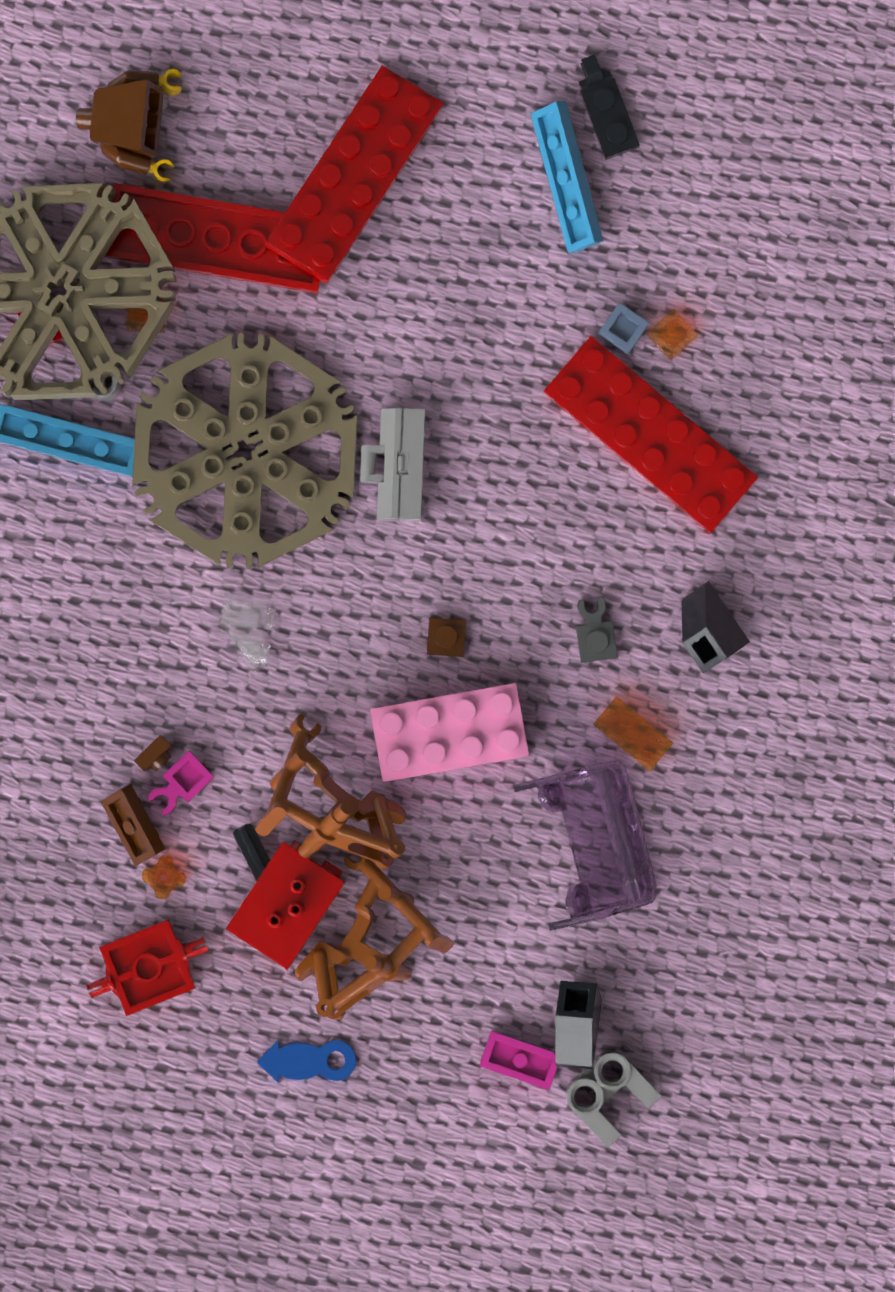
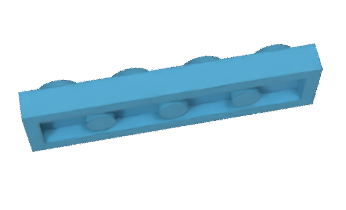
M556 101L530 114L568 253H576L599 244L604 240L566 101Z
M0 404V443L133 478L135 439Z

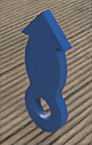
M278 1039L257 1063L278 1083L279 1075L288 1079L302 1080L320 1074L328 1080L339 1081L350 1076L355 1069L356 1055L349 1044L340 1040L328 1041L321 1047L298 1042L279 1048ZM337 1051L344 1055L345 1064L342 1068L332 1069L328 1065L327 1057L330 1053Z

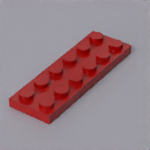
M381 65L272 231L265 246L328 285L433 124L444 103Z
M114 183L116 194L112 199V203L119 202L125 193L129 195L131 200L134 198L175 270L319 294L321 280L265 246L267 239L285 212ZM133 229L122 230L104 256L117 260L150 264V256Z
M592 336L586 340L543 391L544 394L709 534L713 532L759 478Z

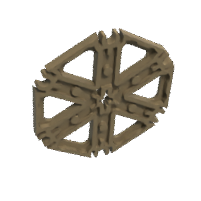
M104 183L22 186L21 188L27 197L24 200L21 194L14 189L11 191L15 198L13 206L6 208L0 201V234L8 237L27 272L0 273V313H21L0 347V380H6L1 392L6 397H12L14 400L98 397L92 387V383H95L99 391L106 394L108 391L104 386V380L108 376H115L120 384L125 383L124 376L119 370L120 367H123L127 376L131 378L175 307L172 301L176 300V295L173 291H162V287L168 282H177V278L173 273L176 271L134 198L131 200L128 194L125 193L119 202L112 203L116 191L110 185L106 187ZM82 203L87 205V210L59 253L40 219L41 210L45 206L53 204ZM124 229L136 231L150 256L148 267L97 269L118 234ZM64 283L63 287L67 293L64 296L58 294L54 299L55 295L51 291L54 286L60 288ZM124 308H143L147 310V322L132 346L125 352H117L113 349L92 310ZM58 330H60L81 368V375L74 382L36 383L32 378L33 370Z
M232 333L156 371L157 374L164 376L169 381L164 384L160 378L152 376L150 382L159 388L157 396L149 397L143 392L140 394L141 400L147 405H152L151 409L145 408L138 402L136 405L132 488L137 484L147 482L148 486H142L136 490V498L144 494H149L153 497V504L143 509L145 515L155 513L158 508L162 511L156 517L150 518L149 521L221 567L220 558L224 551L227 552L226 566L227 568H232V558L237 554H242L247 561L246 569H251L253 565L252 554L257 553L258 569L333 531L332 528L327 527L321 520L325 517L330 524L338 525L340 520L331 514V507L333 505H341L345 509L349 508V502L343 497H338V493L345 494L353 500L357 415L351 419L342 420V416L351 414L355 407L354 405H350L347 408L338 407L336 399L345 394L346 389L345 387L338 388L330 394L328 390L335 385L341 384V382L271 336H269L270 344L268 350H263L265 342L263 334H258V344L254 348H248L244 344V333H239L237 337L238 348L233 349ZM217 358L228 361L231 367L228 417L188 392L183 387V377L188 372ZM282 362L313 383L314 393L311 397L265 420L268 368L272 363ZM163 420L205 447L206 450L164 471H156L149 465L150 428L154 422ZM328 430H333L341 438L339 475L332 481H326L285 455L284 452ZM258 431V434L250 438L248 437L249 434ZM244 441L247 446L251 444L254 446L263 442V444L255 447V450L251 452V460L246 461L244 457H235L229 461L227 460L239 450V442ZM228 445L232 446L224 451L222 450V448ZM268 451L267 454H265V455H263V456H261V457L258 456V455H260V454H262V453ZM240 464L242 465V467H240V468H238V469H236V470H234V471L232 470V468H234V467H236V466H238V465H240ZM225 483L223 528L219 538L208 540L176 518L175 511L179 505ZM262 485L305 512L308 517L306 526L277 542L267 543L263 541L259 534Z

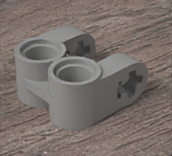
M613 1050L604 1051L599 1054L594 1060L593 1069H585L569 1083L566 1089L567 1103L572 1111L608 1148L621 1136V1133L599 1109L615 1092L626 1085L648 1109L662 1097L625 1056ZM609 1060L618 1061L622 1067L619 1077L613 1080L604 1078L601 1073L602 1066ZM581 1086H589L594 1089L595 1097L592 1103L588 1105L578 1104L574 1099L576 1090Z

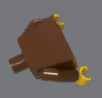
M169 69L163 76H160L155 71L127 70L109 82L107 87L98 88L94 92L92 108L78 109L76 113L77 127L80 130H90V140L101 145L102 154L120 168L144 175L150 172L153 173L157 181L161 183L170 182L171 179L161 177L157 169L161 165L174 168L173 163L165 159L155 163L151 162V158H157L164 92L174 96L182 91L181 86H171L167 83V80L169 78H181V73L177 69Z

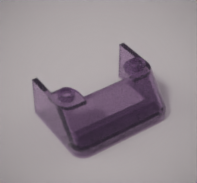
M611 760L513 785L514 792L537 787L539 801L548 812L557 813L562 811L580 883L570 886L565 900L570 917L548 923L550 931L597 921L654 902L657 895V884L627 769L620 761Z

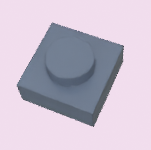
M619 302L598 332V335L628 355L648 327L649 322Z

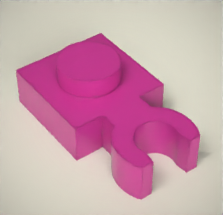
M188 751L162 775L169 784L165 788L153 790L149 794L148 800L152 802L159 795L166 796L168 798V806L161 812L163 816H166L174 811L177 804L176 799L179 796L189 803L215 777L191 751Z

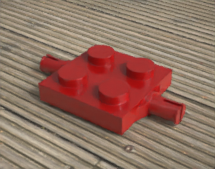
M168 919L101 946L99 949L106 964V977L86 984L87 990L102 986V988L89 992V995L93 999L112 990L120 999L125 1015L129 1016L191 991L196 986L189 970V959L209 952L207 945L193 950V948L206 943L204 937H201L198 940L183 945L176 937Z

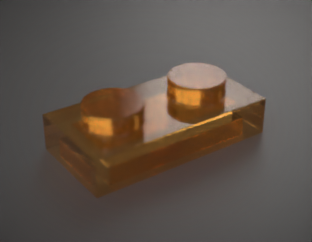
M617 696L593 723L594 727L649 772L673 744L672 741Z

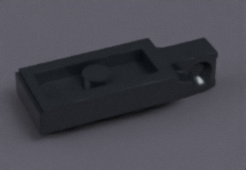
M595 55L581 59L582 63L580 64L586 79L579 81L580 95L604 159L607 160L639 148L640 144L615 78H612L610 70L602 73Z

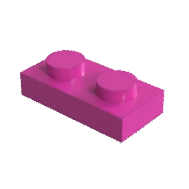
M492 1030L490 1031L479 1064L480 1067L547 1090L551 1088L558 1067L555 1064L554 1051Z

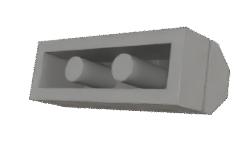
M381 409L380 445H361L360 482L378 483L377 520L421 522L425 409ZM376 454L385 455L384 475H375Z

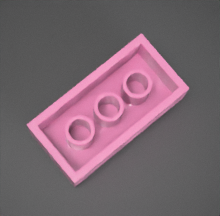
M516 683L370 709L383 783L529 757Z

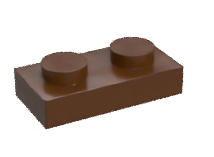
M132 784L100 801L134 866L166 850Z

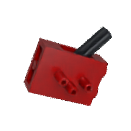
M251 823L245 824L237 828L233 832V836L256 883L226 927V930L288 970L346 881L340 878L343 871L330 862L324 860L322 865H320L311 858L302 857L298 851L301 843L293 840L291 845L283 841L270 860Z

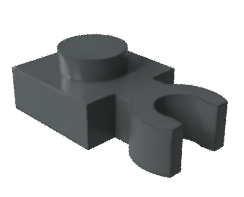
M603 597L597 598L599 607L595 613H589L585 610L584 600L578 601V612L586 621V625L576 626L581 663L618 658L613 621L602 623L601 619L606 609Z

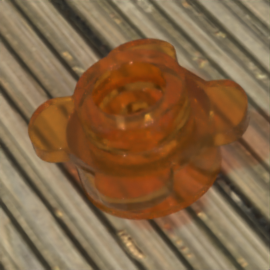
M163 855L152 868L144 869L142 880L150 884L155 890V896L158 899L163 900L169 897L170 891L175 887H181L185 884L186 875L176 869L173 865L172 857ZM162 874L167 875L168 878L166 881L161 880L160 877Z

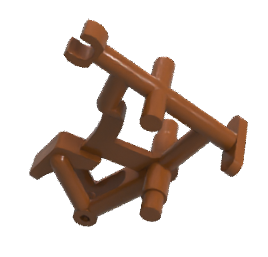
M298 715L290 725V732L295 737L284 766L270 781V786L274 793L267 812L257 822L255 827L256 833L261 836H267L287 816L312 830L298 849L302 857L309 858L314 852L319 851L325 844L372 860L379 868L387 869L393 864V857L397 858L405 851V845L397 838L393 823L402 824L405 821V810L375 791H370L360 801L337 785L329 776L328 767L306 748L307 744L311 743L320 734L321 725L317 723L311 730H307L303 726L305 715ZM303 766L315 775L314 785L336 802L325 817L319 818L287 799L295 776ZM348 817L357 822L366 819L370 833L345 824Z
M349 857L343 859L349 869L363 872L369 878L356 903L355 909L358 915L351 930L337 948L331 944L319 942L295 969V975L299 981L305 980L315 972L319 1002L316 1005L317 1013L322 1017H329L333 1020L342 1019L349 1008L386 981L408 980L411 977V969L405 966L403 962L423 940L429 948L443 953L448 952L454 945V942L448 936L442 935L413 905L414 897L411 894L400 891L372 860L364 857L358 863ZM377 896L384 901L392 903L414 926L413 930L390 955H384L362 942L370 929L372 921L375 919V913L370 908ZM352 959L363 964L367 971L339 990L335 965L347 966Z

